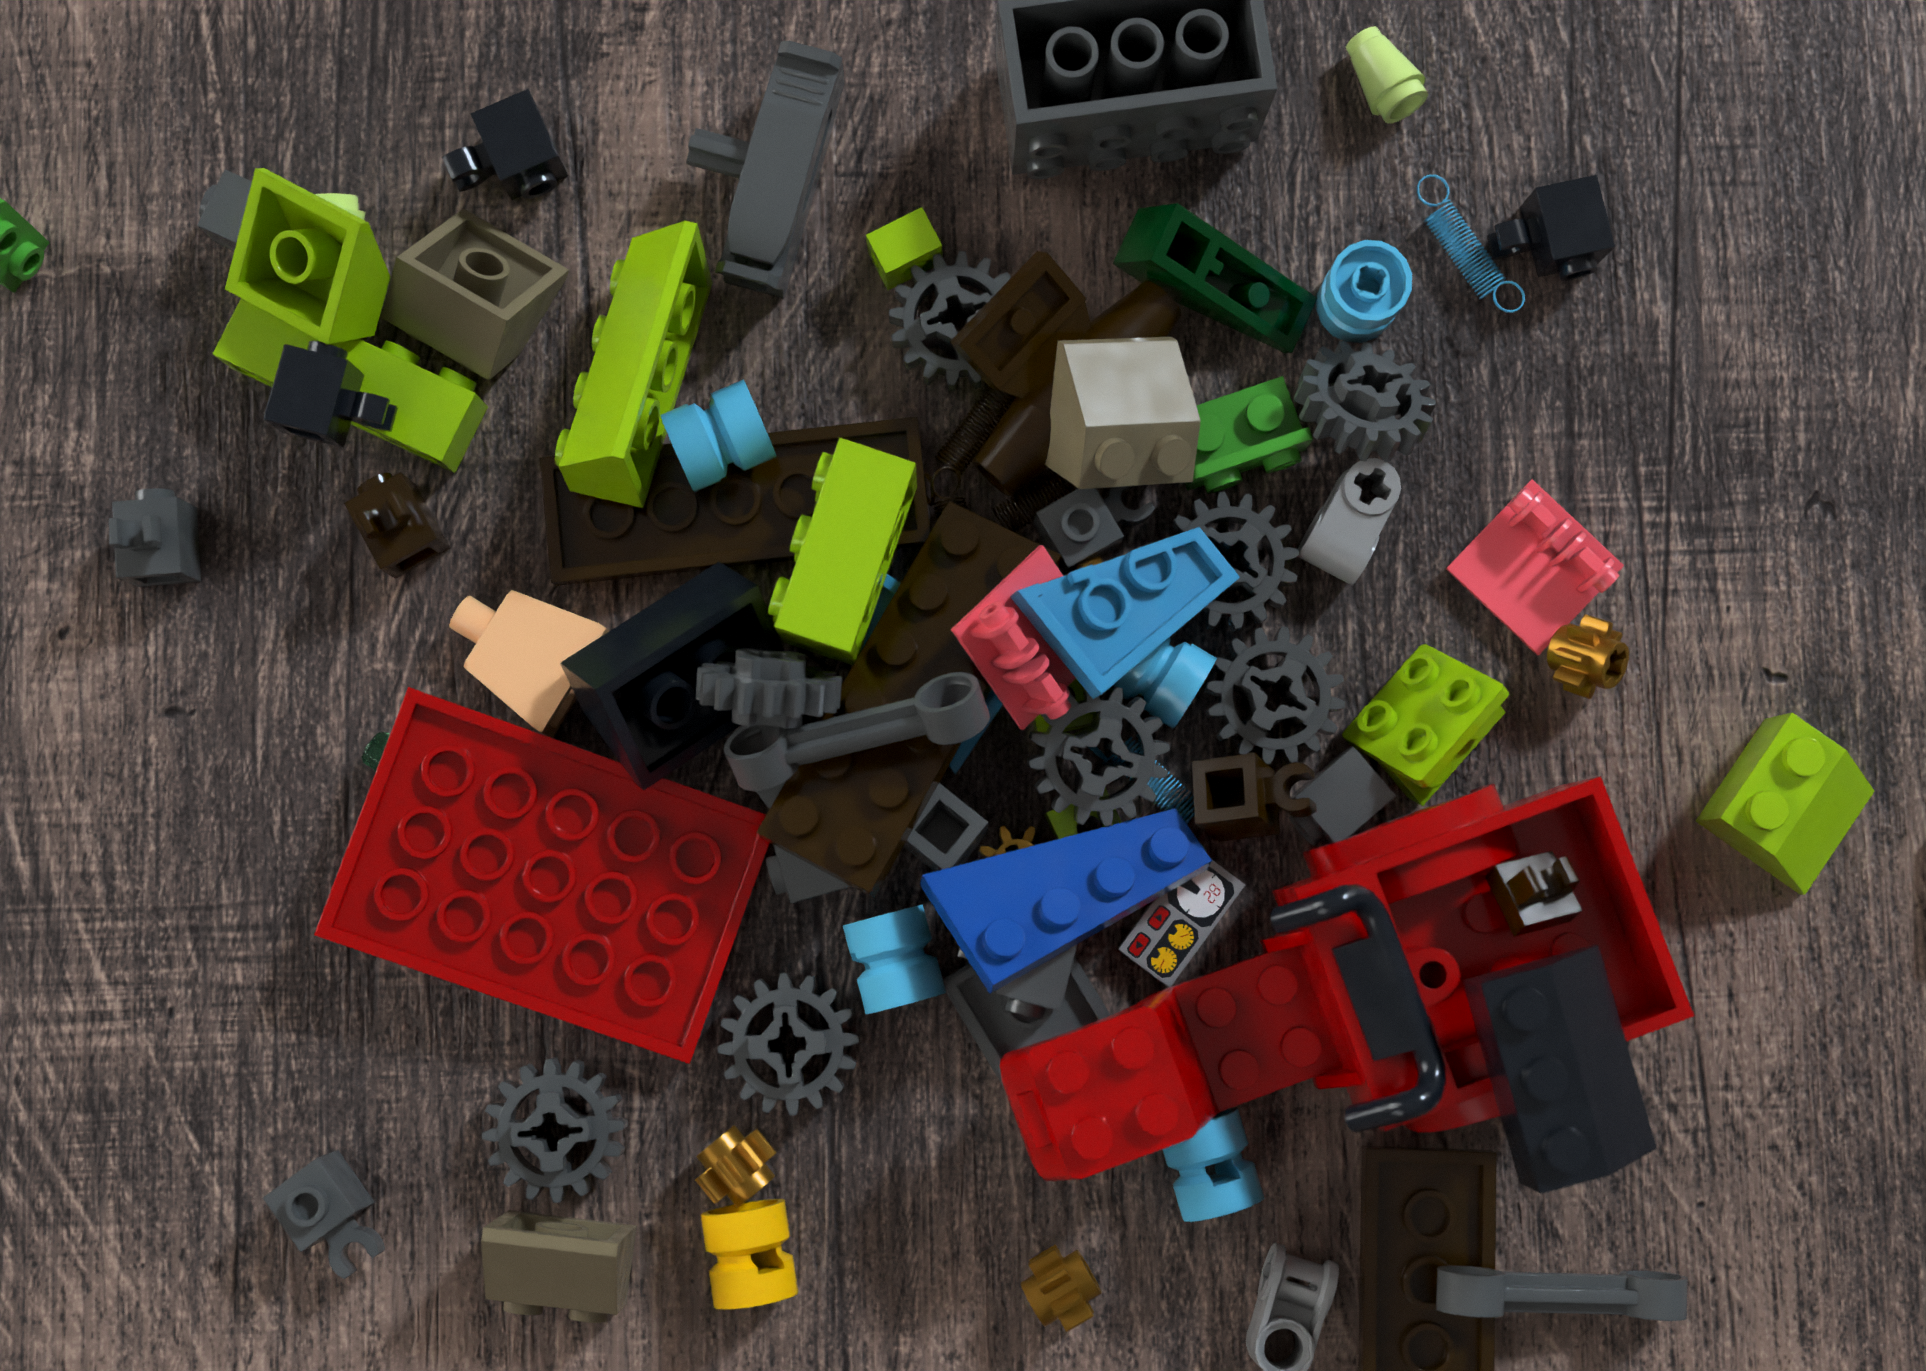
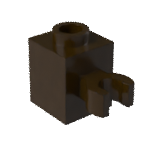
M401 472L394 476L391 473H382L368 479L357 488L359 495L344 503L380 570L395 579L451 549L416 484Z
M1255 753L1192 761L1195 824L1218 842L1279 835V809H1283L1286 813L1295 817H1306L1317 812L1316 803L1310 798L1291 799L1290 790L1296 782L1314 779V771L1306 764L1290 763L1275 772Z

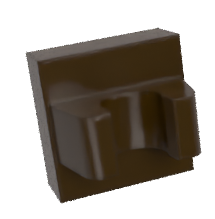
M1553 851L1496 865L1485 876L1514 937L1571 922L1582 911L1573 893V890L1579 883V879L1567 856L1556 859Z

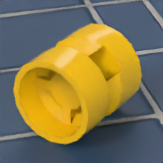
M784 1199L750 1201L743 1203L738 1208L733 1204L708 1210L701 1214L706 1252L717 1256V1263L709 1270L714 1308L730 1310L761 1306L782 1301L798 1294L793 1255L782 1251V1244L790 1237Z

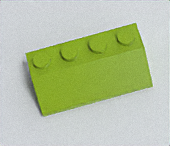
M682 221L633 237L625 260L618 259L613 267L610 279V294L613 296L607 316L600 315L595 323L592 335V350L595 352L589 372L582 371L577 379L573 397V404L577 411L571 429L565 428L561 431L555 449V464L559 466L571 492L640 508L644 507L667 433L660 415L673 410L713 284L698 223Z

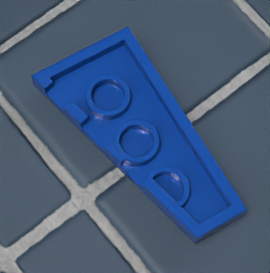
M1174 808L924 874L921 877L920 886L985 988L991 994L1205 872L1212 860L1177 809Z

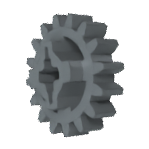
M959 251L955 265L946 266L944 259L938 253L933 255V271L927 274L916 265L910 269L911 278L915 285L913 288L897 285L895 298L904 307L889 309V323L904 328L891 335L892 345L894 349L909 347L903 358V366L907 370L913 369L919 364L925 366L923 383L930 385L939 374L946 376L948 391L955 392L959 377H968L974 389L981 388L980 375L950 343L958 332H956L955 326L952 323H947V314L958 311L959 317L962 320H967L968 323L1011 279L1007 272L998 275L994 279L990 277L991 259L985 257L976 268L968 266L966 251ZM959 284L972 286L984 294L975 295L961 288ZM934 291L936 300L931 310L920 313V318L915 319L921 302ZM939 347L954 355L955 360L940 357L929 349Z
M1339 341L1335 352L1323 346L1319 348L1314 360L1308 359L1298 380L1299 387L1295 393L1294 401L1304 405L1299 415L1301 421L1316 422L1318 424L1313 434L1317 440L1328 436L1336 440L1334 445L1335 452L1341 454L1347 447L1356 449L1359 460L1366 462L1371 451H1376L1385 462H1391L1396 451L1406 456L1411 454L1416 443L1422 442L1433 420L1430 415L1436 406V400L1425 397L1430 387L1429 382L1426 380H1413L1411 375L1416 366L1412 363L1401 366L1393 362L1395 352L1390 349L1385 351L1382 356L1373 354V349L1369 342H1363L1359 351H1353L1346 341ZM1334 382V386L1328 387L1330 383ZM1395 415H1401V418L1397 420Z
M1219 492L1215 498L1214 509L1211 510L1208 509L1204 502L1198 499L1191 505L1193 521L1178 515L1171 524L1178 534L1200 527L1223 556L1228 554L1230 550L1235 551L1240 556L1236 564L1238 570L1234 569L1240 578L1223 592L1239 591L1245 597L1249 595L1251 598L1237 603H1225L1217 600L1210 602L1201 610L1207 613L1205 627L1209 630H1212L1217 625L1221 617L1227 618L1232 632H1237L1242 628L1244 615L1246 614L1257 625L1263 623L1267 619L1266 609L1263 604L1267 603L1271 607L1279 609L1287 600L1277 587L1292 586L1297 581L1298 576L1284 569L1285 564L1294 561L1299 556V549L1283 548L1281 543L1292 530L1290 525H1281L1273 528L1269 521L1274 514L1275 508L1269 505L1259 514L1251 511L1252 495L1245 494L1237 507L1230 506L1226 493ZM1220 522H1232L1243 525V527L1239 531L1219 533L1210 525ZM1260 540L1264 543L1269 555V575H1267L1268 571L1259 564L1257 544Z
M1282 626L1279 628L1273 641H1268L1263 629L1257 628L1251 632V647L1248 648L1237 638L1228 645L1230 653L1234 658L1232 662L1217 657L1213 669L1222 676L1221 681L1207 682L1204 685V692L1218 696V704L1205 711L1207 718L1216 719L1222 717L1225 726L1216 735L1219 741L1226 740L1233 735L1240 740L1235 755L1248 754L1252 748L1259 750L1258 756L1267 765H1270L1275 752L1280 751L1286 764L1295 763L1298 761V745H1301L1304 750L1312 755L1321 749L1319 740L1315 736L1316 732L1332 735L1338 729L1335 723L1327 718L1328 712L1340 711L1345 708V701L1332 697L1330 690L1344 681L1343 675H1326L1323 667L1329 663L1333 655L1328 651L1314 657L1309 652L1313 642V637L1309 634L1295 645L1290 643L1288 627ZM1260 656H1283L1276 668L1264 671L1253 665L1251 667L1246 665L1250 660ZM1304 671H1306L1312 681L1315 701L1306 697L1301 679ZM1277 682L1284 687L1281 692V698L1288 705H1280L1270 711L1264 706L1268 696L1260 690V687L1267 689ZM1233 688L1236 693L1244 698L1248 713L1244 723L1238 717L1234 707ZM1285 721L1294 727L1299 726L1302 728L1297 734L1287 738L1274 739L1265 737L1274 724Z
M753 648L736 650L735 663L721 660L717 661V664L704 663L702 667H698L696 700H700L701 705L714 706L715 710H732V722L739 725L797 728L802 726L803 714L820 717L823 716V713H836V710L840 709L842 677L836 676L834 671H821V667H806L805 654L793 651H764Z
M1113 685L1107 692L1105 699H1100L1099 696L1092 699L1085 689L1083 692L1084 700L1077 702L1070 694L1068 697V701L1071 703L1069 711L1054 720H1050L1046 714H1041L1043 719L1049 724L1047 731H1031L1028 737L1036 744L1042 746L1041 754L1027 758V765L1030 768L1044 769L1046 774L1034 784L1036 790L1039 793H1045L1055 789L1057 794L1053 798L1051 807L1057 813H1060L1070 804L1075 805L1074 820L1083 825L1089 818L1091 811H1097L1100 822L1104 826H1111L1113 810L1120 808L1132 819L1137 816L1132 800L1140 795L1144 799L1153 802L1157 796L1147 785L1150 778H1167L1168 775L1166 769L1155 763V756L1170 751V744L1160 740H1153L1151 735L1162 726L1161 719L1154 716L1142 720L1139 716L1143 712L1146 702L1140 697H1135L1126 706L1122 705V688ZM1090 712H1096V714H1093L1091 725L1075 734L1063 732L1074 719ZM1122 718L1133 728L1139 741L1140 754L1128 750L1120 736L1123 724H1121ZM1100 738H1105L1104 747L1112 751L1120 759L1125 760V762L1120 763L1113 760L1110 763L1099 762L1096 771H1091L1092 763L1078 751L1070 748L1072 746L1083 749L1086 746L1097 747ZM1055 755L1070 760L1077 773L1074 781V791L1060 777ZM1123 775L1132 777L1130 782L1118 792L1103 796L1105 787L1110 782Z
M789 972L780 973L778 989L771 990L763 979H759L754 982L758 998L752 1001L748 997L739 994L733 1000L736 1007L742 1012L740 1018H723L720 1025L734 1034L733 1041L717 1046L718 1053L734 1055L735 1064L729 1067L723 1074L726 1079H733L742 1075L747 1082L739 1095L743 1100L751 1097L756 1091L763 1094L762 1111L769 1113L778 1100H785L789 1115H797L801 1104L800 1099L805 1097L808 1098L809 1102L816 1109H819L824 1105L821 1091L824 1086L838 1093L845 1087L841 1078L836 1074L838 1068L851 1070L856 1067L857 1061L851 1056L844 1054L845 1046L858 1043L860 1041V1034L844 1032L842 1026L854 1013L851 1008L841 1009L837 1012L834 1010L831 1004L838 993L834 987L824 992L821 996L814 993V976L808 975L802 982L801 987L795 988L793 987ZM799 1001L805 1002L818 1010L827 1021L829 1028H814L801 1016ZM774 1002L773 1022L763 1033L747 1034L750 1024L757 1013L768 1004ZM786 1013H788L789 1026H792L794 1036L805 1037L807 1043L806 1047L799 1049L795 1053L792 1073L790 1072V1061L786 1060L784 1050L774 1049L772 1044L773 1039L780 1037L784 1032V1025L787 1023ZM831 1053L825 1070L816 1079L804 1084V1066L811 1057L816 1054ZM750 1059H763L776 1070L779 1085L764 1079L754 1069Z
M558 1057L546 1059L543 1075L541 1076L531 1063L519 1068L520 1077L523 1082L521 1086L509 1079L502 1081L498 1086L501 1093L507 1098L506 1102L491 1103L486 1107L485 1112L498 1119V1125L482 1132V1139L498 1142L500 1149L488 1159V1163L490 1166L500 1165L504 1162L507 1163L511 1169L503 1182L507 1187L521 1179L527 1181V1199L534 1200L539 1196L544 1187H549L553 1203H560L566 1198L568 1185L570 1184L581 1197L591 1191L588 1174L591 1173L593 1176L605 1180L612 1173V1170L603 1160L604 1157H619L625 1150V1147L618 1141L613 1140L612 1136L613 1133L628 1127V1120L612 1117L610 1110L622 1100L620 1093L604 1097L599 1091L607 1078L603 1072L589 1080L582 1078L584 1073L583 1061H574L567 1072L563 1073L561 1072ZM539 1088V1095L536 1096L537 1108L528 1118L515 1120L522 1102ZM570 1089L583 1096L590 1104L594 1113H585L571 1101ZM554 1113H556L558 1124H568L569 1128L581 1127L560 1139L557 1145H555L554 1135L543 1134V1131H530L553 1119ZM597 1139L588 1159L580 1167L572 1170L571 1164L574 1163V1150L581 1142ZM518 1146H525L540 1159V1169L524 1158Z

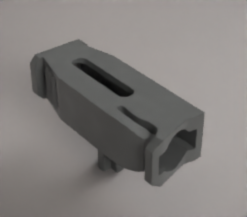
M781 41L778 56L760 106L750 142L699 128L695 129L694 135L691 134L688 144L687 165L739 178L730 210L725 247L715 270V273L723 275L724 283L785 298L827 152L840 97L845 85L842 57L831 51L793 41Z

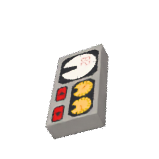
M1212 860L1205 872L1152 901L1123 939L1117 950L1166 987H1171L1242 891L1245 884Z

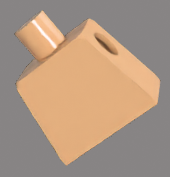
M511 590L505 596L497 611L472 596H467L455 610L449 624V628L476 644L467 657L464 668L534 729L552 738L577 699L560 662L610 631L595 621Z

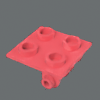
M1531 479L1447 566L1446 570L1528 648L1539 656L1549 645L1554 633L1561 626L1568 625L1599 592L1603 593L1618 579L1620 576L1618 572L1624 565Z
M1039 545L951 629L1020 730H1024L1039 714H1046L1050 720L1058 719L1066 714L1071 707V703L1068 701L1070 695L1068 686L1076 679L1010 598L1017 590L1037 583L1040 585L1063 576L1043 545Z

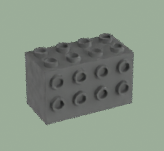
M998 0L995 62L1012 175L1027 173V176L1031 179H1047L1062 174L1065 170L1064 168L1089 165L1091 170L1105 171L1123 166L1127 162L1126 159L1151 156V160L1154 162H1171L1187 156L1188 151L1213 148V152L1217 154H1229L1242 151L1250 146V142L1257 141L1277 91L1263 0Z

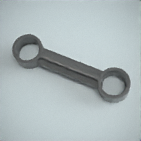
M955 672L930 680L917 691L914 698L805 724L801 727L787 729L778 726H743L727 739L724 745V753L738 785L747 791H762L778 786L788 780L800 765L923 735H926L931 742L942 745L966 741L980 733L987 726L990 720V713L977 678L969 673Z
M1458 1265L1437 1267L1436 1309L1448 1314L1469 1317H1500L1504 1315V1312L1622 1314L1658 1321H1683L1687 1319L1688 1278L1678 1274L1648 1270L1620 1271V1274L1503 1272L1483 1267Z

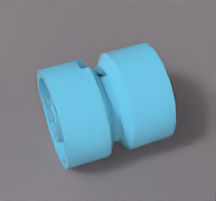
M1363 240L1351 244L1336 257L1316 294V311L1325 329L1332 336L1346 342L1363 343L1377 338L1390 326L1396 315L1405 306L1412 291V272L1407 259L1395 247L1376 240Z
M744 379L711 393L709 409L703 410L693 403L689 406L688 404L682 405L660 415L672 446L694 492L720 482V479L726 477L727 466L732 462L745 471L777 457Z
M1169 637L1113 684V686L1122 688L1123 699L1126 701L1138 694L1142 695L1146 702L1144 710L1148 711L1149 715L1160 718L1162 723L1173 729L1196 696L1217 658L1193 643L1190 645L1187 642H1183L1173 647L1169 644L1171 641Z
M923 904L843 926L852 960L863 963L866 969L857 978L865 1014L903 1006L946 993L937 957L925 954L924 947L932 938Z
M1236 1107L1219 1112L1193 1138L1162 1149L1167 1166L1178 1170L1180 1174L1172 1185L1184 1222L1202 1221L1228 1215L1249 1208L1264 1199L1255 1164L1250 1160L1243 1159L1241 1152L1248 1145V1140L1239 1110ZM1215 1164L1216 1174L1208 1176L1205 1167Z

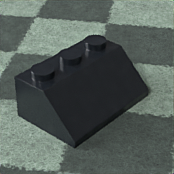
M717 562L560 662L584 714L635 783L642 790H645L741 726L732 722V710H715L714 706L701 705L700 700H696L698 667H702L704 663L717 664V661L721 660L735 663L736 650L753 648L779 652L785 650L774 628L771 616L768 614V609L758 585L724 564Z
M1590 945L1462 980L1520 1184L1539 1194L1609 1176L1657 1149L1598 945Z

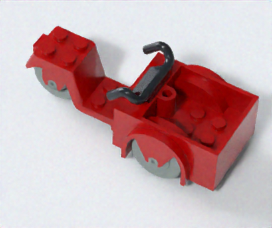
M1601 776L1559 785L1504 806L1494 783L1470 790V794L1401 816L1347 839L1304 851L1302 853L1311 877L1273 890L1278 907L1271 911L1270 919L1273 928L1278 934L1260 940L1264 953L1156 992L1131 1007L1096 1022L1005 1053L1000 1060L1002 1083L1027 1153L1039 1176L1045 1181L1078 1180L1191 1139L1219 1112L1312 1078L1317 1089L1347 1088L1353 1105H1349L1346 1108L1345 1120L1348 1128L1355 1133L1375 1128L1388 1131L1404 1124L1406 1128L1414 1132L1429 1133L1459 1128L1499 1117V1109L1462 980L1594 944L1599 946L1626 1042L1694 1017ZM1553 851L1556 859L1567 856L1579 879V883L1573 890V893L1582 911L1571 922L1514 937L1485 876L1496 865Z

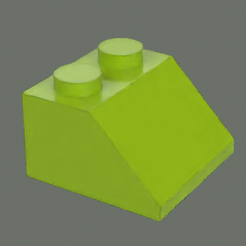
M255 168L225 290L327 345L374 336L391 277L369 222L265 168Z
M1791 712L1764 719L1695 822L1798 894L1805 895L1875 791L1846 749Z

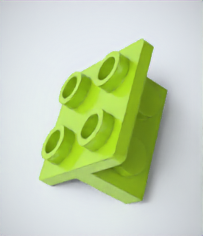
M1423 644L1403 663L1401 668L1368 705L1361 710L1359 715L1344 730L1342 736L1349 745L1354 746V748L1376 760L1408 798L1424 806L1506 713L1501 704L1508 698L1509 692L1501 682L1427 644Z

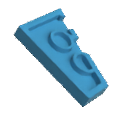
M1197 527L1131 550L1125 555L1094 566L1089 565L1074 570L1065 576L1040 585L1037 583L1017 590L1010 598L1091 698L1095 699L1238 580L1240 576L1202 529Z

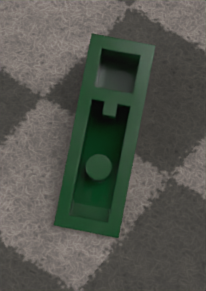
M1178 203L1138 208L1112 263L1141 283L1149 280L1157 284L1176 303L1283 353L1293 352L1317 300V297Z

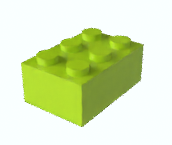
M840 437L834 455L826 452L822 453L811 486V490L816 491L815 501L817 504L812 517L804 514L800 516L790 545V552L795 553L794 562H796L791 579L780 576L768 608V614L773 616L774 628L784 643L854 665L861 653L917 489L915 462Z

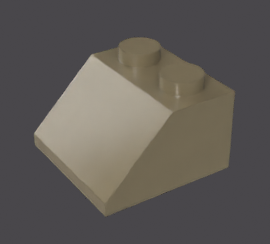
M463 208L396 257L381 318L405 331L413 339L424 342L458 362L466 370L475 372L490 380L522 352L566 281L569 269Z
M1172 337L1058 341L1050 408V444L1045 465L1078 489L1193 482L1201 420L1178 341Z
M508 1210L483 1227L481 1246L485 1299L504 1301L503 1310L513 1314L539 1315L543 1313V1306L569 1309L568 1318L575 1321L588 1323L607 1322L608 1314L618 1315L627 1304L637 1225Z

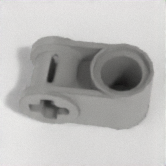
M1368 458L1366 462L1359 461L1352 465L1350 469L1344 471L1336 480L1325 504L1320 508L1308 527L1298 547V557L1353 586L1367 566L1379 541V534L1399 498L1401 483L1395 468L1384 460ZM1368 477L1374 481L1371 491L1378 497L1365 504L1359 500L1362 489L1356 484Z
M1276 1242L1272 1244L1263 1265L1258 1286V1297L1246 1335V1346L1249 1356L1263 1371H1307L1314 1358L1324 1318L1328 1314L1335 1295L1339 1277V1265L1337 1262L1326 1260L1323 1264H1319L1286 1253L1285 1245ZM1291 1276L1309 1282L1310 1284L1309 1286H1304L1286 1280V1278ZM1275 1330H1291L1295 1339L1291 1355L1279 1362L1267 1360L1264 1346L1268 1336Z

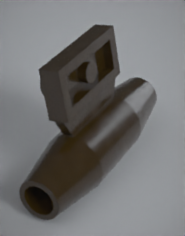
M1037 251L950 341L989 387L1016 396L973 460L977 470L996 489L1006 496H1010L1047 468L1045 462L1050 444V408L1057 342L1060 340L1167 337L1182 313L1176 302L1157 284L1149 280L1144 281L1090 321L1085 303L1087 298L1048 252Z

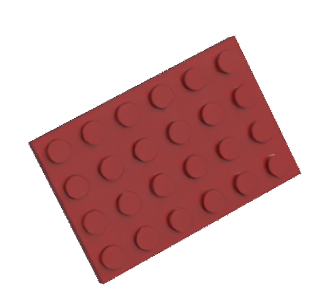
M408 687L314 935L690 1064L769 846V842L762 839L756 833L766 814L665 778L642 790L621 762Z

